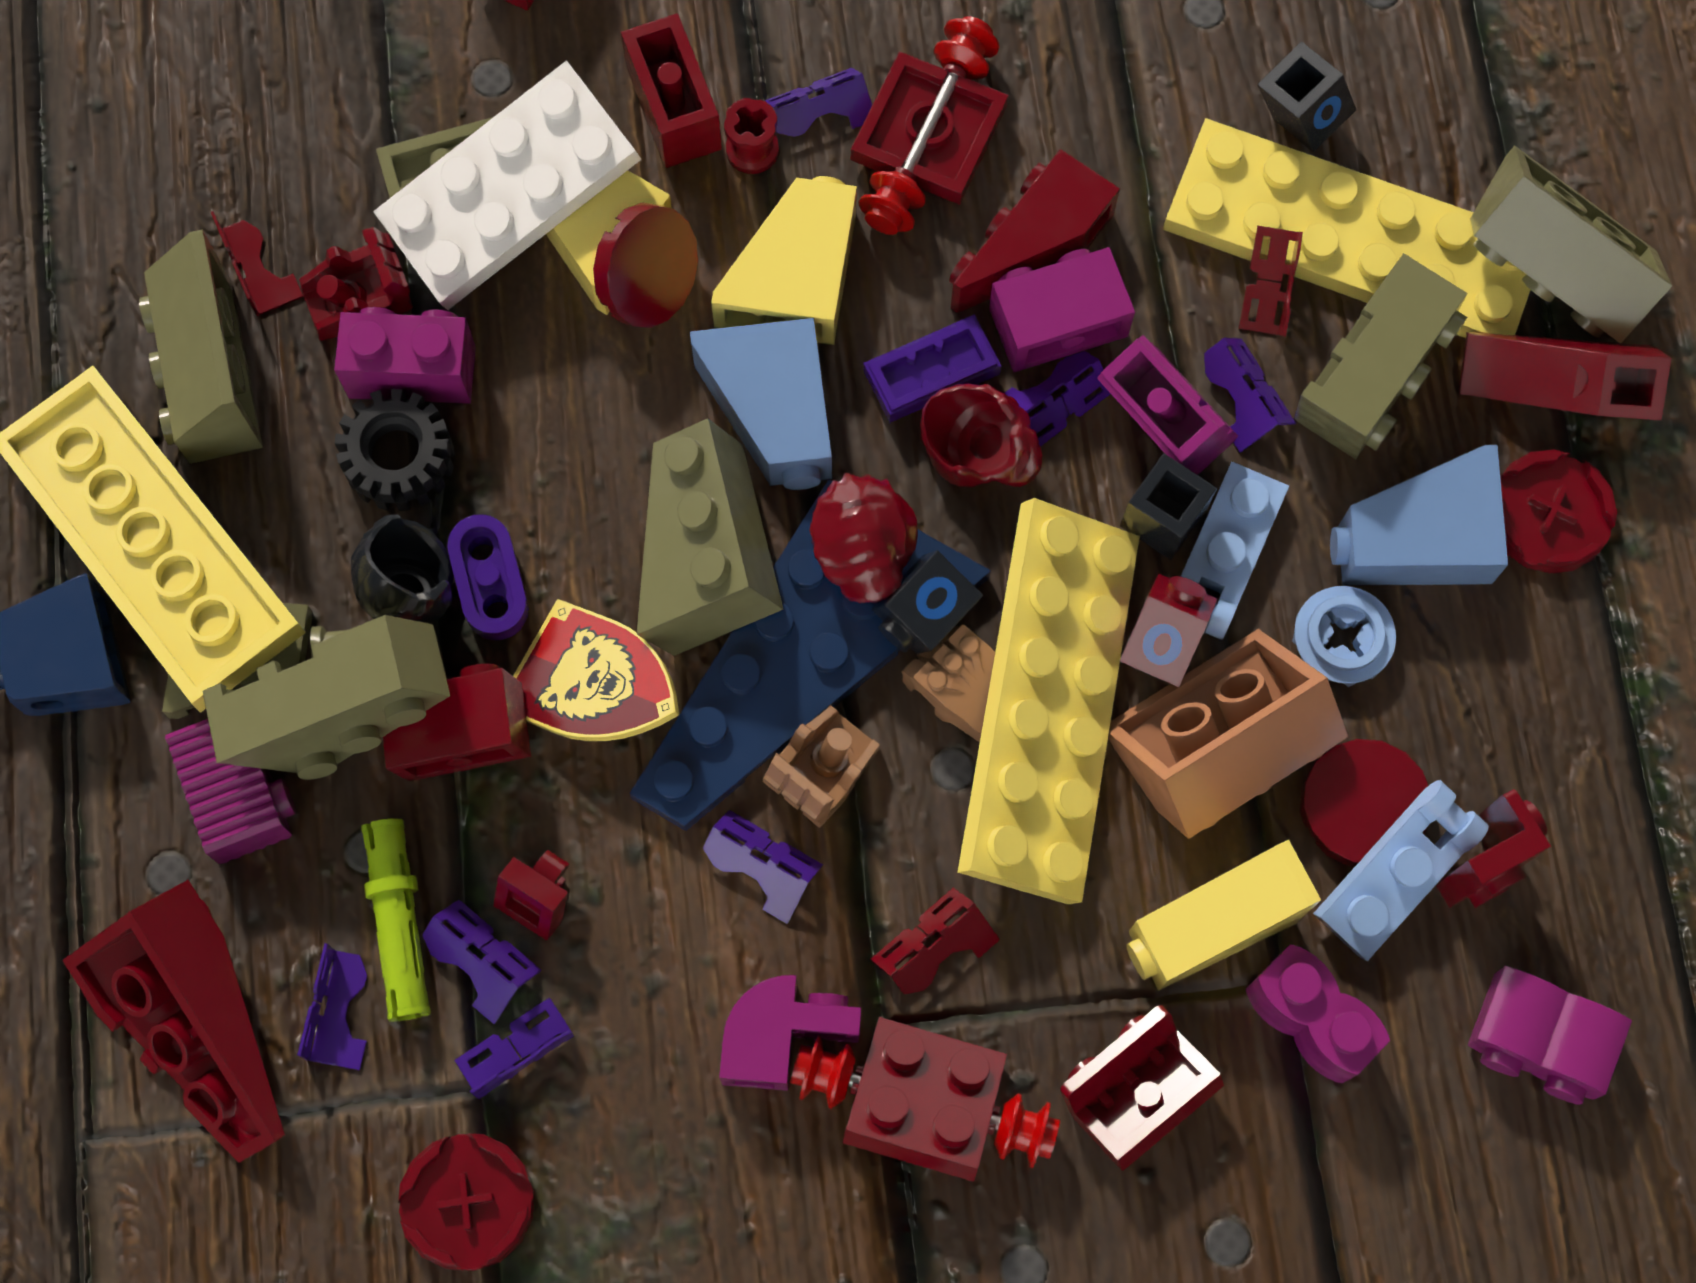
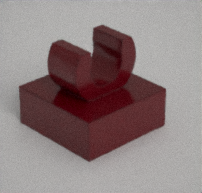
M549 850L539 858L533 869L513 857L498 875L493 906L547 941L563 919L568 892L562 888L566 882L562 875L568 869L569 863Z

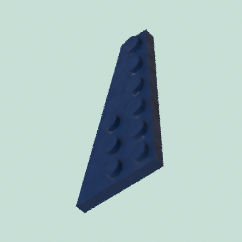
M830 479L773 566L784 610L732 631L629 793L632 800L685 831L745 783V778L775 753H781L790 743L795 731L801 724L807 725L829 706L836 707L898 655L899 649L890 643L878 628L883 621L871 610L877 603H859L847 599L842 594L840 586L833 584L825 577L814 556L809 528L818 498L827 491L833 482ZM918 530L916 550L908 559V563L902 571V575H904L922 555L938 550L976 588L985 583L991 574V570L920 530Z

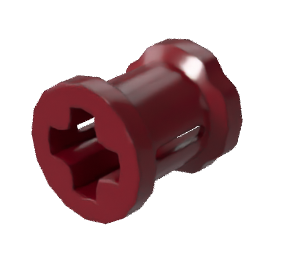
M743 98L735 101L726 111V120L724 122V132L727 136L726 156L734 168L746 174H759L768 170L775 164L779 155L778 139L775 135V129L778 124L777 115L773 107L766 101Z

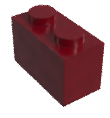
M678 13L621 31L626 69L665 168L722 150L719 114Z
M476 664L463 668L460 671V677L446 679L450 692L448 698L426 710V716L422 720L414 724L400 726L383 736L386 769L410 782L531 757L522 683L495 664Z

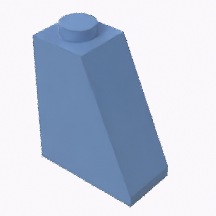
M814 318L691 331L690 337L695 369L770 486L783 484L785 488L790 490H803L817 486L821 480L832 479V455Z
M1481 446L1351 505L1339 526L1332 528L1330 537L1331 561L1333 565H1341L1342 585L1492 584L1508 566L1498 446Z

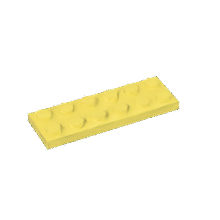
M1207 118L1204 120L1163 226L1165 231L1249 261L1252 258L1257 225L1303 232L1300 256L1294 277L1366 303L1369 302L1404 253L1468 293L1459 309L1460 313L1468 317L1457 333L1458 336L1466 338V332L1515 335L1531 290L1522 281V278L1526 275L1523 271L1509 261L1502 267L1496 265L1474 246L1473 243L1477 238L1473 235L1470 221L1474 212ZM1263 236L1259 259L1267 260L1271 237ZM1289 240L1286 265H1291L1295 246V241Z
M94 366L87 369L0 432L1 455L187 699L200 713L206 709L203 690L220 683L225 685L228 690L233 689L257 670L256 668L263 666L306 633Z
M1036 498L1021 503L957 873L1065 904L1082 902L1140 536Z

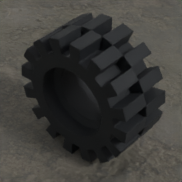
M391 389V399H384L381 390L370 393L373 404L366 407L359 399L352 405L356 414L355 417L352 419L344 414L339 422L344 433L335 434L334 444L339 451L338 454H335L338 464L352 489H355L359 497L368 504L372 499L377 508L388 511L390 503H395L399 511L410 510L408 501L417 498L420 506H423L430 502L427 492L433 489L440 494L446 486L442 479L443 475L451 477L454 469L451 457H455L454 445L445 421L441 418L438 409L432 403L427 406L423 396L413 392L410 399H406L402 389ZM396 430L406 431L415 436L419 442V449L416 458L408 466L399 470H386L373 462V447L381 436Z

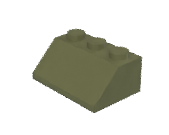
M1515 145L1504 158L1470 218L1473 235L1477 238L1473 244L1480 253L1498 266L1502 267L1509 261L1526 274L1522 281L1529 289L1548 302H1551L1557 296L1574 309L1570 314L1573 320L1597 338L1606 332L1619 343H1622L1672 287L1658 252Z
M203 229L189 232L144 272L148 296L139 298V306L145 328L149 334L155 333L158 351L149 353V363L157 388H165L168 407L159 409V419L164 438L169 446L176 444L189 464L260 449L263 448L232 282Z

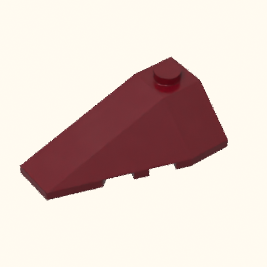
M189 880L129 911L62 960L96 1015L112 1032L122 1026L145 1049L139 1060L154 1075L161 1070H165L184 1090L183 1100L185 1108L238 1163L285 1136L224 935L212 918L209 907L200 899Z

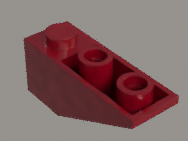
M1062 149L1057 152L1047 166L1038 163L1026 177L1020 189V194L1023 196L1013 209L1010 210L1007 207H1003L995 215L985 233V238L988 240L975 255L968 251L953 269L949 278V282L953 284L950 309L960 313L989 300L992 284L998 282L1004 274L1021 267H1031L1033 270L1056 264L1067 253L1079 249H1088L1114 216L1120 188Z
M1466 332L1458 393L1596 416L1662 420L1672 358L1653 345Z

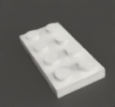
M566 60L373 212L438 302L449 310L642 159Z

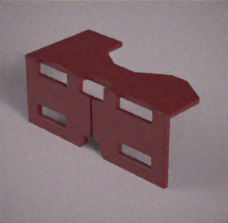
M211 211V215L231 258L246 297L257 316L303 298L293 273L279 278L264 268L260 259L264 239L258 228L245 220L222 228L214 211ZM238 264L242 265L246 278H243Z
M1257 225L1250 263L1251 271L1258 272L1257 278L1282 282L1283 274H1289L1286 293L1280 292L1281 283L1257 279L1256 285H1247L1238 329L1286 337L1291 312V292L1299 261L1303 232ZM1263 236L1271 237L1267 260L1259 259ZM1289 240L1295 241L1291 265H1286ZM1252 298L1259 299L1255 322L1248 321ZM1278 301L1284 302L1280 326L1274 325Z
M953 887L919 917L920 924L917 925L918 928L915 927L912 931L909 928L903 930L873 956L871 961L887 973L900 991L906 995L924 991L931 985L940 963L950 954L971 949L979 959L1000 939L976 904ZM950 899H953V900H952L951 902H949L943 909H941L936 915L934 914V913H935L936 911H938L944 904H946ZM963 908L967 910L950 926L945 925ZM936 932H939L941 937L927 948L923 943L929 939L928 936L931 937ZM902 942V944L898 948H896L891 954H889L886 958H883L891 950H893L899 943ZM916 951L917 954L899 970L896 968L910 954Z

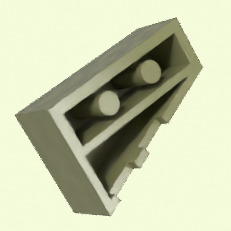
M1403 253L1363 308L1362 315L1346 338L1342 337L1330 355L1332 358L1315 382L1311 381L1301 394L1294 420L1354 459H1357L1366 445L1377 451L1397 419L1388 414L1401 394L1412 400L1433 369L1423 363V361L1436 343L1447 349L1468 317L1460 313L1459 309L1468 293Z
M708 418L653 443L637 635L675 656L784 610L743 445Z
M383 615L311 645L314 658L285 670H281L280 663L272 661L256 668L258 681L236 690H228L221 683L203 690L217 763L297 773L299 778L306 780L318 779L334 773L337 770V764L353 754L369 751L377 747L381 743V737L396 728L422 720L426 716V710L450 696L433 624Z

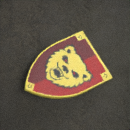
M559 599L555 602L513 675L522 683L527 722L570 739L582 741L624 739L654 729L679 716L677 695L671 676L658 653L645 639L638 636L631 628L615 620Z

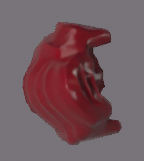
M968 383L940 389L930 397L923 407L920 423V440L924 444L937 474L950 484L972 488L980 484H989L992 481H996L1007 486L1021 487L1035 479L1041 470L1042 452L1036 431L1031 429L1028 413L1019 406L1014 398L996 390L991 385Z
M844 473L841 482L833 480L827 491L818 498L809 528L814 556L825 577L833 584L840 586L842 594L847 599L859 603L880 602L893 595L900 588L903 579V568L916 550L918 538L917 519L910 505L893 490L888 479L878 480L869 474L858 477Z

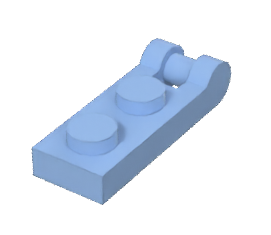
M1231 462L1181 575V577L1188 578L1221 594L1205 630L1206 634L1223 640L1289 488L1287 484L1235 462Z
M1441 780L1433 782L1420 793L1313 913L1357 956L1366 961L1373 956L1465 852L1474 848L1488 831V824L1474 811L1465 813L1454 802L1456 794ZM1436 820L1447 831L1433 844L1422 832L1431 822Z

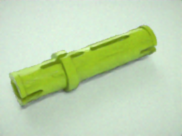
M382 819L361 826L369 874V882L364 884L365 896L367 899H372L382 976L385 984L387 1019L392 1022L417 1019L431 1014L414 908L413 893L419 890L417 877L410 874L403 819Z

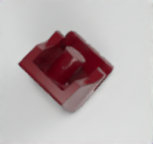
M374 227L362 230L365 242L368 243L367 245L350 252L338 246H332L326 251V259L299 279L301 291L319 341L338 337L341 312L360 313L362 309L367 307H380L402 315L413 308L409 297L410 289L389 233H383Z

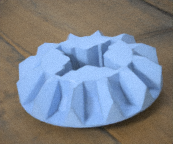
M1334 586L1317 592L1304 603L1296 616L1292 642L1296 644L1301 659L1326 676L1328 681L1344 683L1347 687H1350L1358 682L1373 679L1385 668L1395 649L1396 630L1390 613L1382 602L1372 594L1355 587ZM1330 623H1336L1342 630L1348 629L1351 626L1355 628L1361 623L1364 625L1352 642L1356 652H1351L1345 645L1338 646L1337 648L1331 647L1328 650L1325 648L1329 642L1328 640L1334 633Z

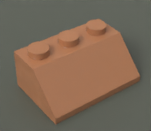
M1259 629L1185 674L1179 687L1169 684L1110 722L1108 735L1109 742L1154 808L1188 839L1202 830L1212 827L1233 810L1255 796L1267 792L1274 784L1307 763L1320 758L1327 750L1348 738L1328 678Z

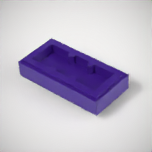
M972 315L864 362L863 372L889 423L923 409L930 397L940 389L949 388L957 384L970 383L977 385L1000 375L1001 364L975 315Z

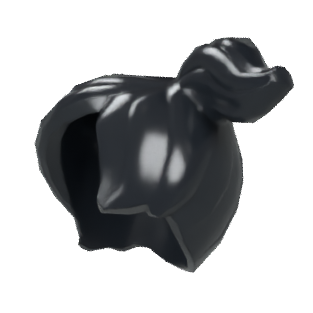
M397 514L384 516L375 522L373 527L363 535L351 556L353 590L361 608L373 619L388 615L430 624L443 617L447 608L452 605L453 596L451 592L454 574L449 554L444 544L432 530L415 521L401 519Z

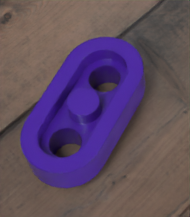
M472 515L464 518L452 529L447 544L464 616L471 629L477 635L488 640L507 639L522 629L529 613V605L511 537L503 523L492 516ZM484 544L493 547V553L489 558L485 560L472 558V553L476 547ZM495 602L506 603L508 610L504 616L494 619L486 615L487 609L491 604Z

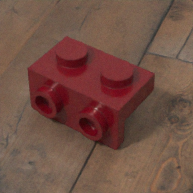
M1515 789L1501 795L1478 815L1489 826L1486 835L1481 840L1487 850L1466 861L1436 885L1449 908L1469 898L1474 908L1496 898L1509 890V887L1526 878L1527 875L1522 867L1551 847L1545 837L1547 835V826L1541 813L1533 803L1528 800L1523 801Z
M1159 1005L1147 1015L1137 1016L1128 1022L1121 1030L1118 1039L1098 1056L1089 1057L1081 1061L1071 1071L1067 1081L1061 1086L1060 1091L1072 1118L1112 1161L1124 1171L1224 1087L1221 1074L1176 1030L1172 1015L1162 1005Z

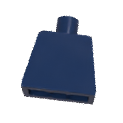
M87 573L67 580L0 612V690L5 689L10 703L27 716H40L131 703L105 592Z

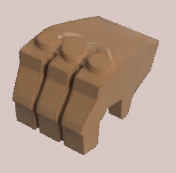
M962 624L960 627L954 626L932 651L917 654L919 659H912L901 671L903 674L902 681L909 691L917 690L935 707L934 714L941 721L955 725L980 743L995 651L967 626Z
M829 706L807 725L801 724L786 748L780 754H775L762 782L778 795L781 793L784 799L797 810L801 807L800 810L803 811V815L815 825L821 827L846 800L855 783L880 749V744L874 739H870L840 715L834 707Z

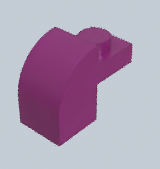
M796 975L777 976L758 983L740 997L726 1021L719 1074L721 1084L725 1086L788 1091L793 1038L816 1039L817 1035H821L822 1040L858 1043L861 1007H848L849 997L831 993L809 994L808 1003L796 1002Z

